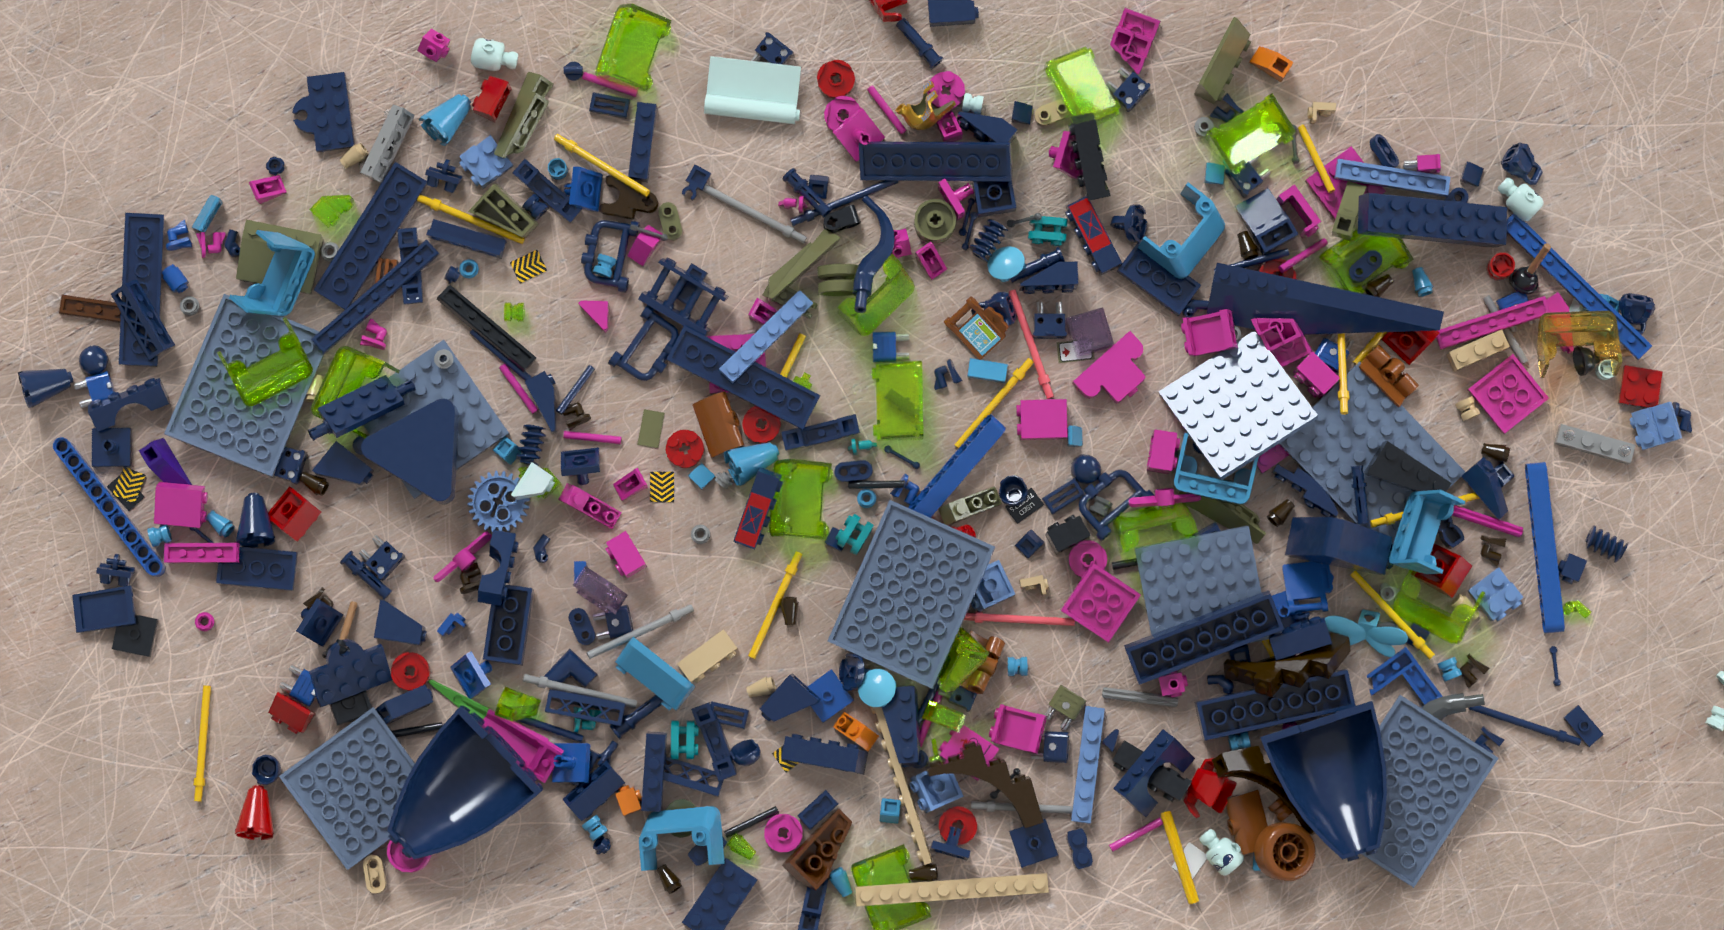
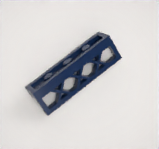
M435 219L432 221L430 230L428 229L426 233L430 239L502 259L507 243L505 239Z
M137 279L125 283L111 293L112 298L149 360L175 346ZM122 291L126 296V302H123L118 295ZM130 309L135 311L136 319L131 317ZM140 325L145 328V335H142L139 331ZM149 342H152L157 349L154 353L149 348Z
M549 689L545 713L621 727L626 704ZM551 700L562 702L564 705L558 710L550 709ZM571 704L579 705L582 707V710L578 713H572L568 706ZM589 708L600 709L602 713L592 717L587 710ZM609 711L619 713L618 721L609 720L606 713Z
M665 756L666 761L673 763L667 765L665 761L664 770L667 769L669 773L664 772L663 780L719 797L724 780L719 781L717 788L709 786L706 780L709 776L716 775L715 771ZM674 764H680L684 772L676 776L672 774L669 767ZM684 766L689 767L691 769L686 771ZM694 769L699 770L703 778L693 781L690 779L688 772ZM702 771H703V772H706V773H709V774L706 775V776H704V774L702 773ZM686 774V776H687L688 779L683 778V777H680V776Z

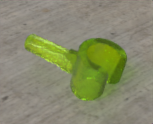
M931 739L934 756L929 757L930 762L940 760L941 762L936 739Z

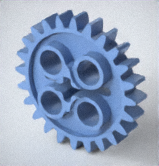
M495 471L494 476L488 472L487 479L480 476L482 482H474L477 488H470L474 494L468 495L472 502L467 503V505L473 507L469 513L476 514L472 519H479L478 526L485 524L484 530L486 531L491 527L492 533L496 528L499 531H503V528H506L509 532L511 525L517 528L516 521L523 523L520 517L521 515L527 516L524 509H530V507L525 505V502L530 501V498L508 502L507 495L514 491L520 479L512 480V473L506 477L505 471L502 472L501 476H499L498 471ZM493 484L499 486V491L496 494L489 492ZM506 486L507 490L501 498L503 504L498 505L494 517L491 518L490 515L496 507L494 500L500 499L503 488ZM490 502V510L482 511V503ZM501 510L508 511V517L504 520L498 517Z

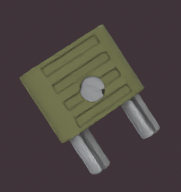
M1060 685L1049 702L1050 707L1045 716H1048L1047 719L1050 720L1055 710L1066 715L1060 726L1063 730H1066L1072 720L1075 721L1087 701L1063 685Z

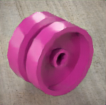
M390 840L388 843L387 856L389 862L401 872L419 871L431 859L432 855L418 859L408 858L402 852L404 847L399 842L395 844Z

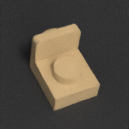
M1313 102L1311 107H1308L1307 113L1308 119H1311V124H1315L1317 113H1319V116L1324 117L1334 114L1336 103Z
M1043 575L1019 580L1020 588L1025 587V591L1036 589L1038 584L1040 585L1041 595H1046V590H1049L1047 579H1043Z

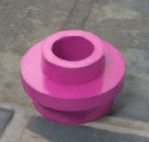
M202 612L196 616L195 625L200 631H209L214 626V618L210 613ZM207 618L208 624L202 625V620Z

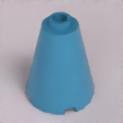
M457 94L419 118V121H423L421 124L422 128L433 140L439 139L442 141L440 145L446 146L471 109L470 99L464 94L462 96Z
M770 442L729 449L724 452L725 464L729 463L730 469H728V472L735 484L742 486L757 475L760 467L766 469L777 461L779 450L776 445H772Z

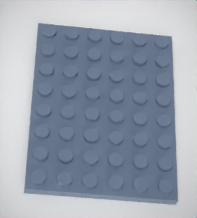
M224 294L164 434L273 477L306 399L309 387L324 356L311 341L320 331L282 316L246 313L229 299V295Z
M1358 362L1347 373V390L1349 391L1348 414H1340L1338 381L1312 407L1318 415V419L1279 443L1301 468L1323 487L1330 498L1355 524L1358 521L1354 488L1351 486L1353 484L1351 467L1363 465L1364 473L1381 444L1385 441H1389L1451 482L1450 487L1465 473L1457 462L1402 405L1397 407L1359 368L1361 362ZM1364 475V481L1367 482L1365 490L1369 521L1381 518L1388 513L1396 514L1403 512L1407 499L1413 491ZM1401 520L1396 521L1392 525L1386 526L1385 524L1374 528L1371 527L1370 523L1358 525L1393 537V544Z
M889 500L828 642L933 689L996 547Z
M1399 694L1379 725L1387 779L1386 810L1380 848H1377V853L1368 856L1366 852L1361 854L1414 888L1499 758Z

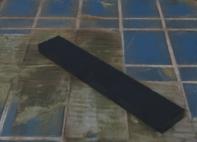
M451 285L437 297L436 300L523 373L536 360L537 357Z

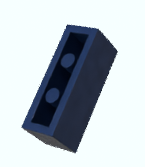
M1313 617L1309 619V622L1303 624L1297 622L1290 625V628L1269 635L1276 660L1332 644L1324 617Z
M605 761L589 775V783H580L563 798V801L583 821L585 818L590 817L596 808L603 805L614 792H618V789L622 787L625 781Z

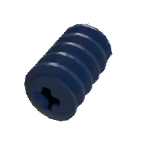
M991 219L987 220L989 226L985 225L982 227L984 232L978 233L980 239H974L976 245H970L972 253L988 263V260L985 256L992 257L989 250L997 249L994 243H1001L998 237L1005 238L1002 231H1008L1002 224Z
M530 424L523 425V428L528 432L521 433L526 439L520 440L524 447H518V451L522 454L516 455V458L520 460V463L527 465L534 463L539 466L534 460L541 458L536 452H542L538 445L544 444L540 437H546V434L541 432L546 428Z
M1595 525L1592 526L1585 539L1587 543L1586 549L1594 546V553L1600 549V556L1608 553L1607 559L1609 560L1614 556V563L1622 558L1628 546V543L1624 545L1623 539L1617 542V536L1610 538L1609 532L1603 535V529H1599L1596 532Z

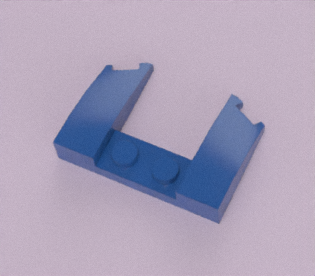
M1404 647L1367 675V678L1372 677L1373 689H1370L1371 695H1374L1402 674L1424 705L1431 700L1443 697L1407 647Z

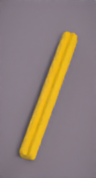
M1171 811L1162 812L1161 818L1188 903H1197L1199 898Z

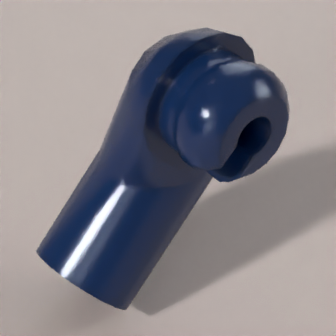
M229 229L224 246L229 255L238 257L240 254V247L236 243L238 232Z
M1190 300L1182 313L1185 317L1191 318L1198 309L1207 310L1209 301Z
M542 534L533 547L535 559L539 563H545L548 560L545 547L551 539Z
M1207 675L1208 685L1219 684L1225 694L1233 692L1234 684L1230 679H1226L1225 675Z

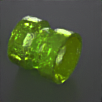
M505 302L504 321L511 322L514 318L518 322H524V303H517L513 306L511 302Z

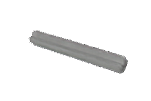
M1107 687L1102 690L1103 698L1170 707L1178 706V697Z

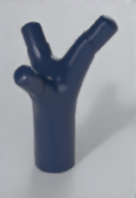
M612 740L607 749L599 755L598 759L600 760L597 765L600 766L605 760L610 764L611 755L619 744Z

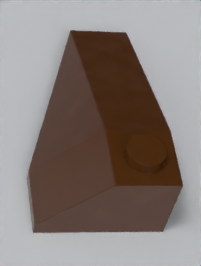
M837 809L791 854L782 866L796 880L813 890H817L829 877L831 867L837 859L838 851L847 836L852 821L840 809Z

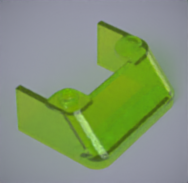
M286 317L282 319L289 332L279 338L278 346L280 350L246 368L245 364L240 360L227 364L221 351L217 352L246 406H255L305 380L313 372L312 365Z
M342 346L337 350L312 403V414L322 419L318 412L319 407L360 388L365 377L375 379L381 374L383 368L398 374L400 370L378 358L351 347ZM357 429L350 431V433H353L364 439L368 437V435L358 431Z
M1409 570L1394 601L1393 610L1400 618L1420 626L1450 644H1459L1464 639L1486 597L1485 592L1482 591L1473 608L1466 604H1460L1450 614L1417 597L1421 590V584L1413 577L1416 571Z

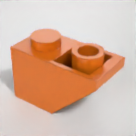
M1259 46L1249 63L1282 82L1294 62L1278 52Z
M846 712L841 714L833 726L837 731L868 752L879 737V735Z

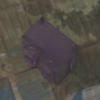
M1103 307L1066 318L1065 322L1076 357L1114 345Z
M586 566L573 584L578 589L577 594L606 613L611 611L616 614L628 596L617 586Z

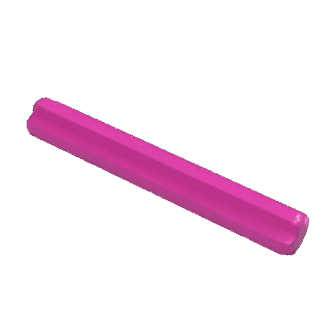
M1455 505L1453 507L1454 512L1452 516L1516 537L1522 536L1523 527Z

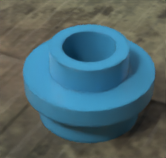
M467 259L460 264L459 270L463 277L470 279L478 274L479 267L474 260ZM468 266L473 267L471 272H466Z
M870 489L861 490L857 496L858 504L863 508L872 507L876 502L875 493ZM865 495L870 496L869 502L863 500Z

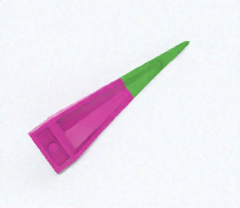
M432 679L428 681L429 684L457 707L465 706L470 709V714L475 712L485 721L484 726H490L495 729L525 761L524 767L526 769L530 768L540 781L546 783L555 768L553 762H558L554 760V757L562 755L564 750L551 743L548 738Z

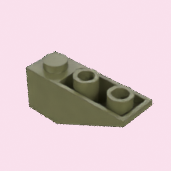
M1347 182L1333 226L1332 236L1351 241L1358 217L1359 196L1365 193L1366 186Z
M994 486L950 502L938 510L944 524L949 526L999 506L1002 502Z

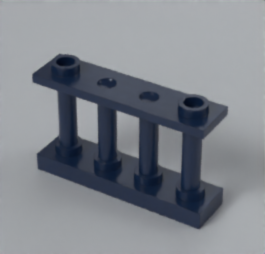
M668 257L660 259L658 263L664 266L651 291L642 292L638 300L679 324L707 336L711 330L707 327V321L719 300L726 301L729 298L725 294L726 291L718 286L714 288L676 266L677 262ZM671 270L680 275V278L668 299L662 301L658 299L657 294ZM688 280L697 286L684 310L679 311L674 308V302ZM705 290L712 294L713 297L701 318L696 321L691 318L690 313L702 291Z

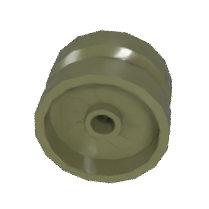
M931 199L918 207L915 213L914 228L921 240L927 243L940 244L952 236L956 226V215L949 203L941 199ZM936 219L938 220V224L933 225V222L931 221Z
M828 264L818 266V278L826 280L818 284V295H853L854 280L852 279L855 278L858 265Z

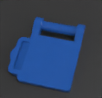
M1312 561L1283 565L1282 570L1290 616L1299 612L1328 611L1326 593L1332 592V582L1334 579L1330 566ZM1320 598L1321 600L1318 603L1294 605L1296 600Z

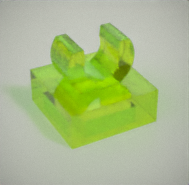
M805 372L801 378L795 376L793 379L795 383L811 390L813 385L809 383L811 375Z

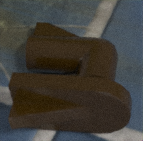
M578 402L569 404L563 413L564 416L576 413L577 417L566 421L569 431L591 419L590 414H585L582 405Z
M1481 535L1480 538L1483 541L1505 547L1507 538H1491ZM1483 543L1480 552L1481 556L1489 559L1495 566H1498L1502 554L1490 551L1492 545Z
M477 562L468 570L461 572L460 579L463 585L460 588L461 594H467L479 589L480 581L474 583L470 581V578L481 575Z
M321 587L314 596L303 604L310 609L325 589ZM326 595L320 599L322 602L333 607V601Z
M1470 653L1467 655V658L1483 674L1490 669L1477 661ZM1466 662L1460 670L1465 679L1466 686L1470 688L1478 679L1470 672L1474 666Z

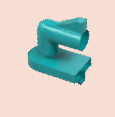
M851 439L852 445L848 446V451L852 450L853 455H857L855 439ZM870 440L858 441L859 450H871L872 447H877V443Z
M573 707L574 713H578L582 708ZM589 709V714L592 717L602 713L598 710ZM574 718L573 732L578 733L581 719ZM581 721V729H595L596 722Z

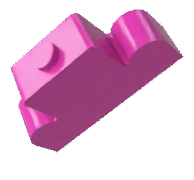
M1129 331L1080 374L1072 384L1084 397L1089 399L1096 397L1100 392V388L1115 403L1121 402L1127 395L1132 397L1138 391L1136 387L1145 379V375L1132 362L1139 359L1142 355V343Z

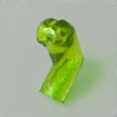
M1567 601L1563 606V613L1565 615H1570L1571 612H1578L1586 619L1592 612L1580 601Z

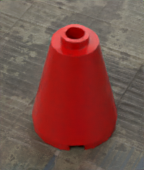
M254 785L248 789L235 828L237 837L255 840L257 837H261V840L273 838L274 831L269 796L264 786Z

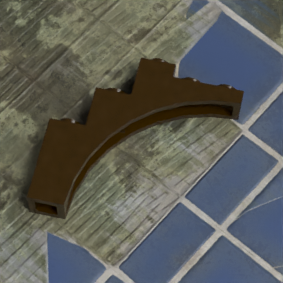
M1332 632L1330 634L1332 644L1277 661L1255 663L1227 659L1223 663L1225 678L1254 686L1256 693L1270 697L1274 696L1283 683L1301 688L1311 675L1329 679L1351 652L1349 637Z
M975 741L965 743L964 747L960 748L962 756H959V754L947 757L948 760L940 762V760L929 762V766L925 767L929 777L940 774H964L984 780L999 789L1010 800L1024 828L1044 823L1031 778L1029 776L1025 777V774L1015 776L1014 780L1011 781L1006 761L995 758L989 760V764H986L982 747L979 743H975Z
M1259 745L1224 752L1212 759L1218 778H1244L1269 789L1291 809L1301 827L1305 828L1311 836L1315 834L1289 800L1271 763H1265Z

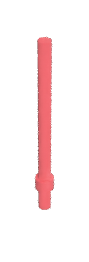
M1016 289L1011 290L1009 295L1011 296L1016 315L1039 376L1037 379L1043 387L1046 398H1052L1054 395L1049 384L1051 382L1049 375L1045 373Z
M982 611L967 613L964 620L974 621L975 623L989 621L1075 626V620L1072 618L984 614Z

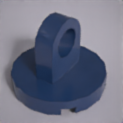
M1140 204L1130 205L1126 215L1113 216L1110 225L1113 228L1125 230L1127 239L1130 242L1138 243L1145 237L1147 231V219H1144L1146 211Z
M850 652L845 655L846 658L842 659L840 663L839 679L840 682H843L844 686L842 687L845 690L856 691L863 682L864 674L873 669H865L862 657Z

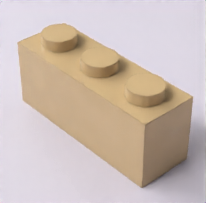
M1499 330L1450 351L1446 356L1455 372L1507 350L1510 346L1503 331Z
M723 629L678 662L677 665L691 683L693 681L698 683L705 678L704 673L708 670L713 672L721 666L719 662L726 658L728 661L736 655L735 651L738 648Z

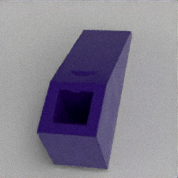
M164 438L154 440L139 450L147 466L163 482L192 485Z

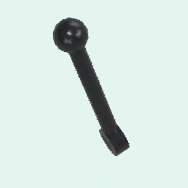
M1019 768L1013 770V773L1010 775L1011 780L1015 776L1020 775L1021 771ZM997 789L995 792H991L990 797L996 799L1000 790Z

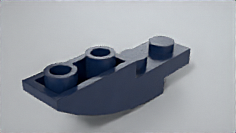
M1278 464L1272 471L1275 474L1274 478L1282 483L1287 481L1292 484V489L1300 493L1304 491L1305 493L1301 499L1304 500L1306 506L1312 509L1314 507L1320 509V513L1325 517L1332 516L1335 518L1338 515V511L1330 496L1310 475L1300 468H1297L1292 473Z

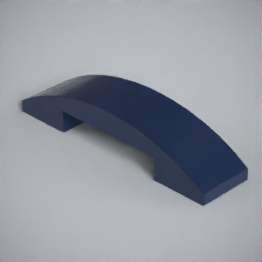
M526 159L512 172L522 183L568 222L571 223L582 210V208L570 205V197L541 174Z
M416 227L397 229L401 261L419 246ZM422 271L405 285H402L404 305L423 303Z
M856 414L837 418L836 420L807 426L803 430L795 428L782 431L781 433L785 450L787 451L860 433Z
M710 702L692 708L697 726H700L713 760L712 765L718 781L737 775L727 739Z

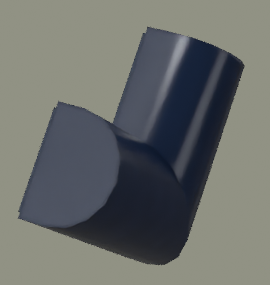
M569 648L544 677H548V680L564 683L572 676L581 686L586 688L598 674Z

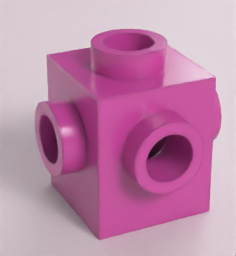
M431 28L422 37L417 51L430 60L437 62L441 57L445 58L448 54L450 39Z
M893 230L895 241L889 259L912 255L907 230Z
M1174 671L1159 677L1162 696H1181L1182 692H1185V687L1188 686L1187 677L1182 675L1181 671ZM1175 680L1177 685L1173 686L1170 682Z

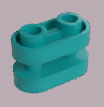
M1042 216L1040 220L1034 219L1029 221L1030 225L1035 226L1034 231L1028 232V240H1032V244L1041 245L1043 242H1051L1050 245L1062 246V243H1066L1067 234L1061 233V228H1067L1068 219ZM1042 226H1043V227H1054V231H1053V232H1045V231H1042Z
M854 514L853 517L848 516L844 523L846 526L845 530L840 529L835 539L838 540L837 545L844 548L846 543L852 546L850 552L857 556L870 535L874 524L867 522L864 526L859 523L861 517ZM854 530L861 532L857 540L850 537Z
M671 720V759H679V753H686V759H694V755H698V744H695V736L699 734V727L695 724V721H687V726H679V720ZM679 734H686V746H679Z

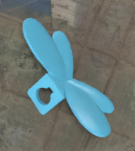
M1363 609L1358 624L1341 616H1328L1325 618L1328 630L1348 636L1350 646L1366 640L1377 652L1387 657L1395 655V650L1391 645H1403L1408 641L1407 634L1399 628L1377 627L1380 618L1379 612ZM1370 615L1375 619L1367 622L1364 617Z

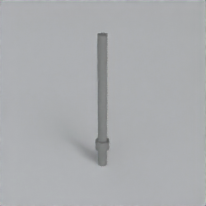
M705 185L703 188V192L782 232L783 236L791 237L803 244L806 241L807 237L794 231L793 227L785 226L708 185Z
M690 604L679 610H672L668 615L588 651L587 655L589 659L594 658L630 641L632 637L637 638L669 622H676L682 616L693 612L694 609Z
M524 674L523 682L535 684L537 687L544 689L548 687L569 693L621 702L633 708H636L637 700L548 680V677L544 676L535 677Z
M987 800V802L971 801V809H983L986 812H994V810L1016 811L1012 803H998L995 800ZM1039 805L1040 812L1072 814L1073 806Z

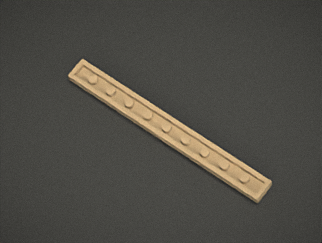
M870 706L872 714H876L878 721L875 722L879 733L882 732L884 740H881L884 751H888L890 756L887 759L889 767L895 771L896 776L893 777L896 788L900 787L902 793L899 798L902 807L906 806L908 812L905 814L908 825H912L914 831L911 832L914 844L918 843L919 851H917L919 861L924 862V865L932 863L931 853L903 767L898 762L882 707Z
M1047 873L854 887L856 907L1049 893Z

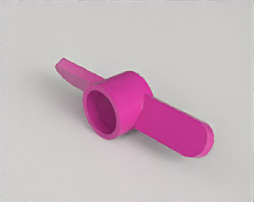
M1173 488L1154 490L1155 496L1130 498L1129 506H1168L1175 503L1196 502L1201 500V496L1195 494L1174 495Z
M488 531L481 534L470 545L455 555L452 561L433 577V580L440 582L457 567L461 571L470 567L476 561V557L473 554L488 543L492 535Z

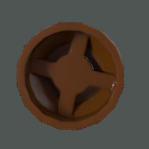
M1280 798L1268 807L1271 812L1277 814L1276 819L1279 822H1282L1293 813Z

